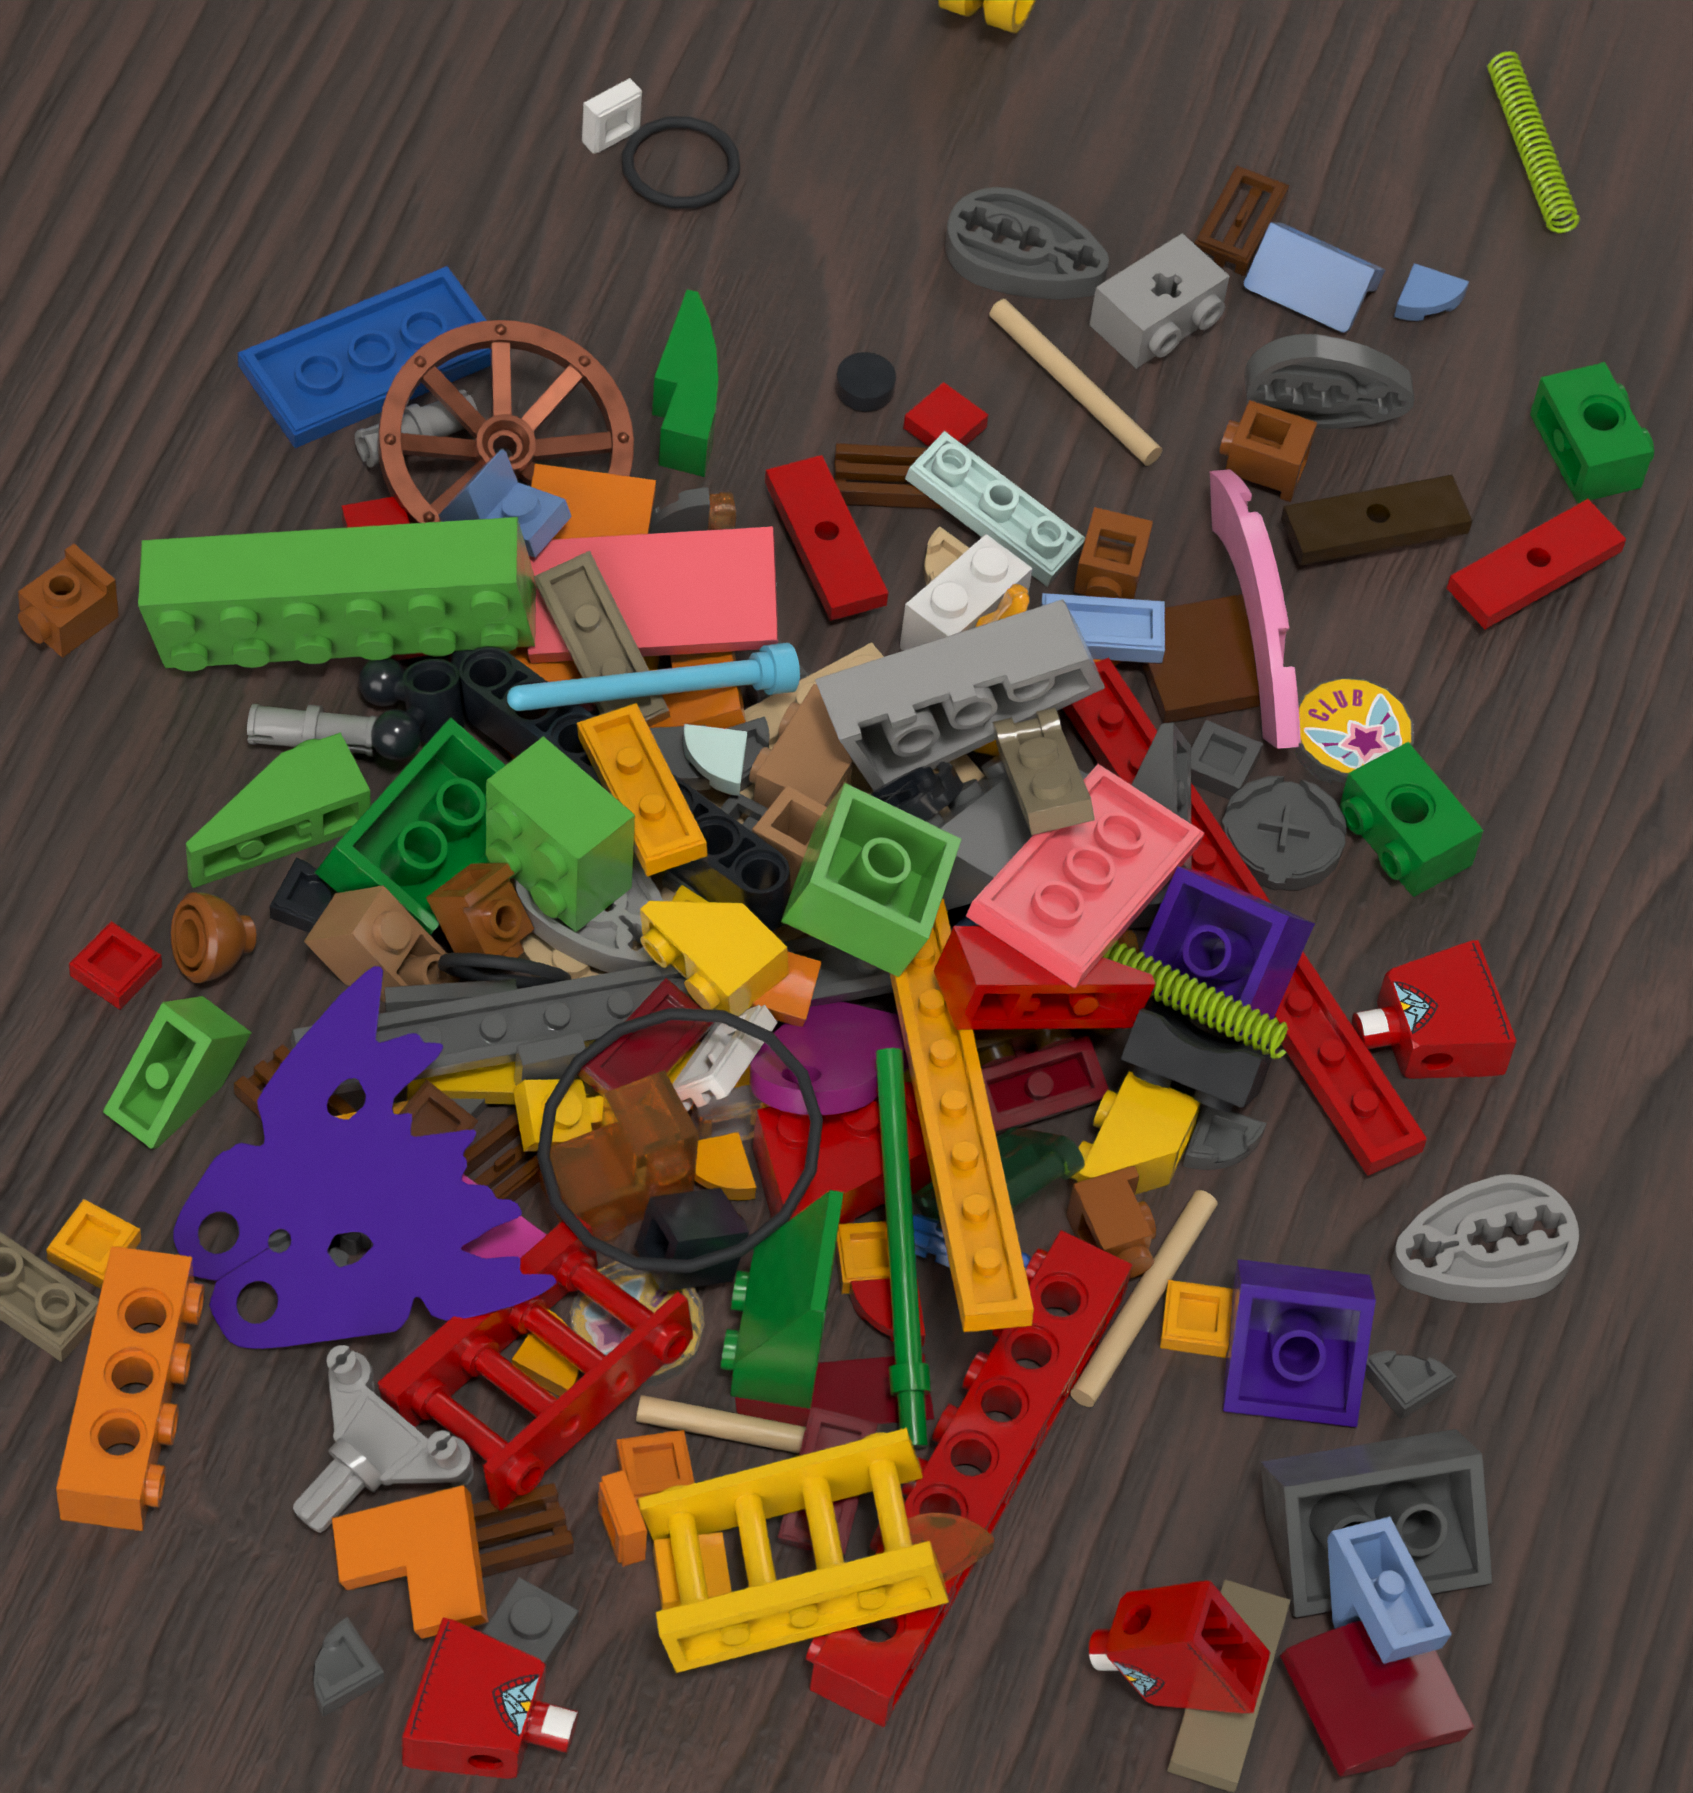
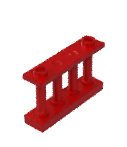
M576 1216L593 1236L592 1227ZM564 1221L520 1258V1271L522 1274L553 1275L556 1279V1284L545 1293L509 1308L470 1318L453 1316L378 1382L381 1399L414 1428L423 1420L433 1418L487 1461L483 1465L490 1501L500 1512L519 1495H526L535 1489L542 1480L546 1470L664 1364H671L679 1359L686 1351L690 1341L694 1338L688 1298L677 1292L658 1310L652 1312L596 1269L598 1267L596 1251L584 1246ZM579 1290L633 1332L605 1355L552 1315L547 1309L554 1306L568 1292ZM531 1332L585 1375L557 1399L499 1353L521 1334ZM483 1375L537 1418L508 1443L450 1397L473 1376Z

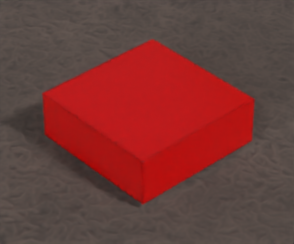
M943 382L905 415L903 428L928 447L944 431L966 446L987 428L989 414Z
M111 921L69 963L70 976L121 1010L162 968L161 954Z

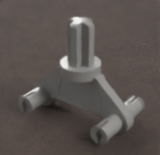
M339 1345L330 1350L327 1355V1365L329 1367L328 1375L335 1431L333 1437L336 1442L328 1452L334 1460L294 1503L293 1510L305 1524L319 1533L325 1531L332 1524V1518L338 1517L364 1487L375 1492L381 1484L451 1483V1486L458 1487L462 1485L467 1486L472 1481L474 1476L473 1456L463 1440L454 1436L451 1437L448 1431L435 1432L427 1439L375 1394L373 1369L363 1355L353 1350L351 1352L350 1347L345 1345Z

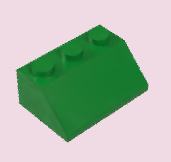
M450 717L334 846L314 873L338 893L384 885L428 934L431 935L439 926V922L426 897L470 864L490 863L486 856V780L506 765Z

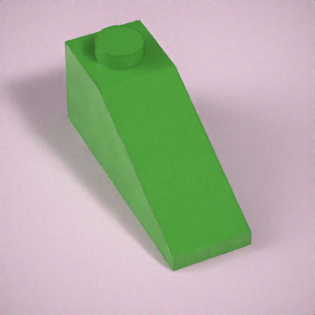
M341 732L323 739L303 741L293 749L282 752L186 842L188 879L193 888L344 836L371 806L370 789Z

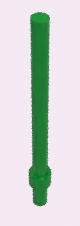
M884 1048L876 1051L895 1351V1365L889 1367L890 1395L898 1398L899 1430L907 1428L914 1449H922L928 1447L925 1395L931 1393L929 1364L922 1363L902 1049Z

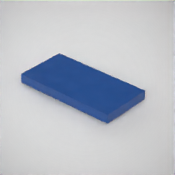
M446 266L238 352V366L293 447L297 448L382 412L387 392L394 378L415 352L432 339L449 330L487 320L449 267ZM491 348L459 355L437 367V369L450 382H454L491 366ZM421 382L410 400L430 391Z

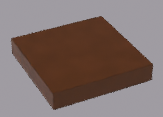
M1243 594L1165 607V652L1163 662H1141L1163 724L1259 707L1260 695L1257 668Z

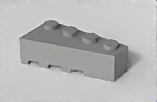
M1063 599L815 679L840 742L873 791L916 768L930 766L933 770L942 761L950 762L994 741L995 736L992 723L994 721L1011 717L1014 723L1036 718V711L1053 707L1058 711L1105 688L1082 633Z

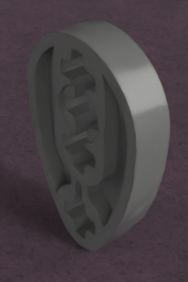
M990 187L974 191L964 196L955 204L948 218L945 238L947 258L952 267L962 277L978 286L1027 298L1061 300L1095 295L1096 287L1106 281L1109 257L1107 251L1095 237L1070 215L1050 203L1023 191L1006 187ZM973 225L980 226L975 232L969 231ZM1000 235L1009 237L1003 240L1002 244L992 241H996ZM1026 245L1033 246L1029 252L1022 251ZM1080 264L1087 266L1083 272L1076 270Z
M1297 334L1276 339L1258 349L1248 360L1244 371L1247 403L1251 400L1317 422L1316 429L1358 427L1398 418L1408 413L1414 406L1415 401L1412 376L1408 369L1390 356L1373 348L1330 336Z

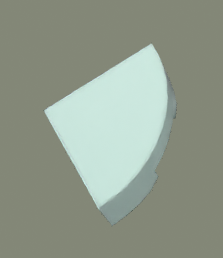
M684 724L683 748L688 762L692 763L704 777L710 780L709 785L727 794L739 796L747 731Z

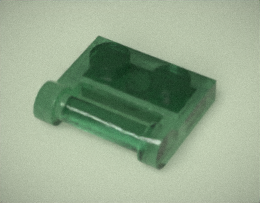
M1012 1127L996 1138L1012 1209L1057 1178L1069 1179L1085 1166L1084 1158L1079 1148L1070 1138L1064 1135ZM930 1182L914 1193L913 1196L923 1216L940 1220L933 1182Z

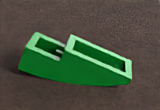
M689 289L686 290L654 377L652 415L664 418L661 426L658 466L705 477L713 448L719 381L717 349L710 320L699 292Z

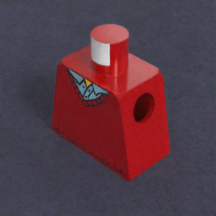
M1479 940L1468 941L1392 968L1384 976L1377 999L1378 1008L1355 1012L1352 1015V1026L1367 1049L1391 1045L1401 1074L1409 1079L1505 1075L1517 1042Z
M1197 1581L1127 1592L1120 1598L1112 1627L1096 1629L1089 1641V1657L1094 1668L1099 1671H1120L1148 1703L1155 1706L1244 1714L1254 1713L1271 1654L1211 1581Z
M442 1617L402 1736V1766L412 1769L512 1779L519 1774L528 1743L568 1753L575 1733L579 1711L542 1702L546 1684V1664L539 1658L453 1619Z

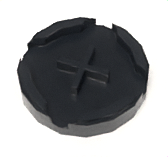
M942 761L936 766L939 773L934 774L930 766L925 768L919 767L893 779L869 795L923 821H927L948 806L960 794L964 784L955 768L949 762Z

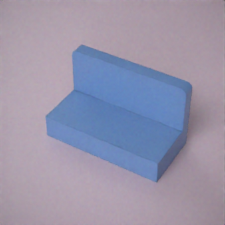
M1270 222L1244 281V286L1248 290L1338 331L1348 332L1354 323L1367 291L1377 290L1386 269L1284 223Z

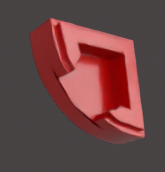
M890 1278L851 1281L849 1294L857 1315L862 1320H867L882 1333L891 1336L890 1340L894 1342ZM918 1286L921 1346H924L926 1334Z

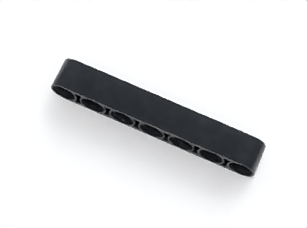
M497 647L477 648L462 659L459 674L466 718L472 725L515 757L519 756L544 736L602 786L578 738L577 722L595 717L593 714L579 704L524 711L514 710L507 702V694L511 688L518 685L548 681L510 653ZM673 774L707 842L708 856L668 869V871L709 902L743 903L770 931L783 926L785 923L781 922L791 895L790 868L787 859L778 850Z

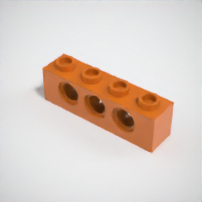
M111 1246L56 1488L60 1520L143 1531L148 1506L160 1507L165 1486L166 1466L157 1465L162 1444L173 1445L179 1417V1405L171 1404L174 1384H186L191 1364L192 1345L183 1343L187 1324H199L204 1302V1284L194 1283L193 1260L190 1256ZM144 1323H154L161 1326L158 1330L150 1333H139L133 1330L138 1325ZM129 1383H142L148 1386L142 1392L128 1394L119 1390ZM119 1443H127L135 1447L131 1452L124 1455H112L106 1452L109 1447Z

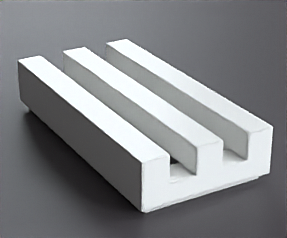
M766 1005L750 1008L739 1016L769 1031H772L777 1024V1021ZM715 1022L667 1091L668 1094L665 1098L677 1115L688 1112L693 1103L699 1108L708 1104L713 1096L717 1100L727 1097L764 1042L724 1023Z

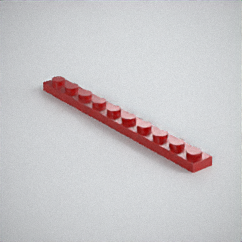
M1108 657L1095 662L1105 688L1064 707L1063 710L1099 765L1132 785L1157 730ZM1191 783V824L1205 833L1198 848L1191 855L1192 870L1208 874L1271 903ZM1302 952L1274 1017L1278 1019L1279 1024L1287 1023L1288 1029L1281 1043L1367 1176L1422 1153L1427 1141L1426 1136L1305 953Z

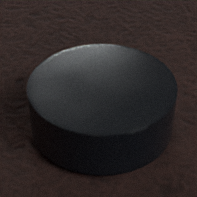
M870 352L852 354L846 357L838 367L836 393L839 399L852 409L858 411L881 409L894 396L896 383L895 369L886 358Z

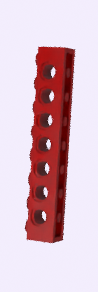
M1060 1230L1048 1252L1041 1248L1036 1250L1025 1271L1034 1308L1032 1326L993 1329L992 1335L999 1339L989 1355L979 1351L973 1359L962 1384V1387L969 1391L960 1407L948 1404L936 1425L932 1441L938 1443L932 1456L929 1461L918 1457L923 1478L904 1483L901 1490L902 1495L908 1497L904 1506L912 1545L927 1541L931 1542L945 1581L949 1602L814 1637L806 1655V1660L813 1663L810 1691L883 1728L886 1726L1067 1402L1072 1388L1087 1366L1124 1300L1133 1264ZM1059 1307L1065 1309L1071 1315L1065 1317L1050 1314L1046 1308ZM1023 1358L1032 1359L1042 1367L1027 1369L1020 1366L1016 1360ZM1001 1411L1008 1414L1013 1420L997 1422L987 1417L985 1413ZM971 1464L978 1467L983 1473L977 1476H967L958 1472L954 1466ZM928 1518H941L949 1522L953 1527L948 1530L939 1531L928 1527L923 1521ZM880 1524L870 1543V1549L876 1551L875 1555L885 1552ZM875 1627L887 1632L891 1638L883 1642H872L865 1639L859 1631Z

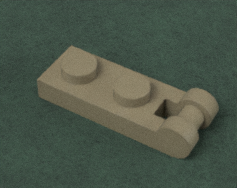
M1055 707L1036 711V718L1014 723L1012 717L992 722L999 755L1031 835L1095 820L1091 797L1064 736Z

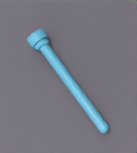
M790 643L763 645L759 652L752 653L749 660L518 685L509 690L507 702L512 709L524 711L751 684L755 690H764L768 695L783 694L797 690L800 680V666L797 653Z

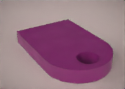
M837 1002L809 1007L807 1019L803 1027L785 1023L774 1032L777 1038L808 1071L821 1115L853 1111L866 1106L878 1097L877 1050L884 1048L902 1049L903 1070L905 1072L909 1069L897 1014L846 1002ZM764 1042L750 1062V1088L752 1093L760 1101L773 1108L808 1115L797 1077Z

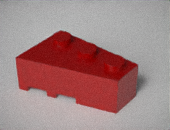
M911 1081L905 1082L904 1085L911 1194H914L933 1184ZM879 1097L866 1106L853 1111L822 1115L823 1125L817 1173L789 1220L829 1190L844 1192L839 1224H852L855 1222V1218L885 1203ZM766 1107L756 1111L752 1150L772 1218L781 1210L805 1169L810 1119L809 1115Z

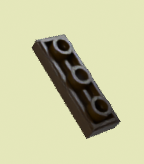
M1453 474L1285 505L1281 515V521L1300 565L1469 534L1473 521Z

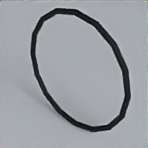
M667 1008L616 1024L571 1060L545 1103L537 1159L551 1207L584 1246L634 1270L691 1273L745 1256L789 1221L817 1173L823 1118L808 1071L773 1032L725 1010ZM670 1020L720 1022L765 1042L797 1077L810 1119L805 1169L781 1210L739 1244L690 1260L636 1257L592 1236L562 1201L550 1159L556 1109L582 1066L621 1036Z

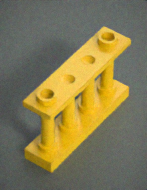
M907 1428L889 1433H874L855 1442L690 1485L672 1486L660 1493L638 1498L639 1510L653 1541L666 1538L671 1540L681 1604L677 1607L656 1612L659 1636L676 1673L949 1602L945 1581L931 1542L927 1541L912 1545L900 1484L921 1479L923 1475ZM873 1491L885 1552L844 1563L833 1501ZM806 1509L817 1569L776 1581L765 1519ZM739 1527L749 1587L708 1598L698 1535Z

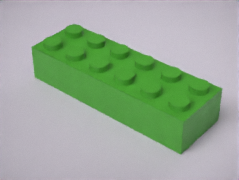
M518 517L142 540L138 607L165 668L199 671L206 666L232 664L256 668L264 666L268 662L299 660L308 664H320L331 658L362 657L368 660H383L392 655L424 653L429 656L438 657L449 655L454 651L475 650L487 646L497 647L507 652L514 650L516 647L535 646L536 584Z

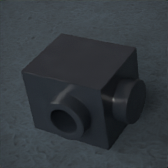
M721 1188L652 1196L649 1199L634 1247L640 1257L690 1260L739 1244L748 1237L749 1230L744 1218L736 1212ZM741 1257L691 1273L650 1271L662 1292L733 1282Z

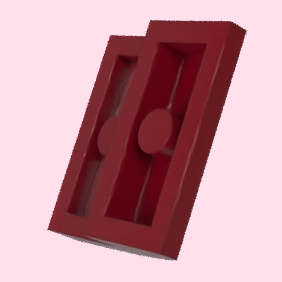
M1078 1031L1073 1033L1075 1039L1071 1042L1039 1052L1036 1045L1014 1051L1016 1057L1013 1060L981 1069L995 1134L1102 1101L1109 1088L1089 1036L1081 1038Z
M1361 1620L1288 1647L1280 1655L1339 1777L1392 1767L1407 1752L1462 1741L1474 1728L1436 1650L1383 1664Z

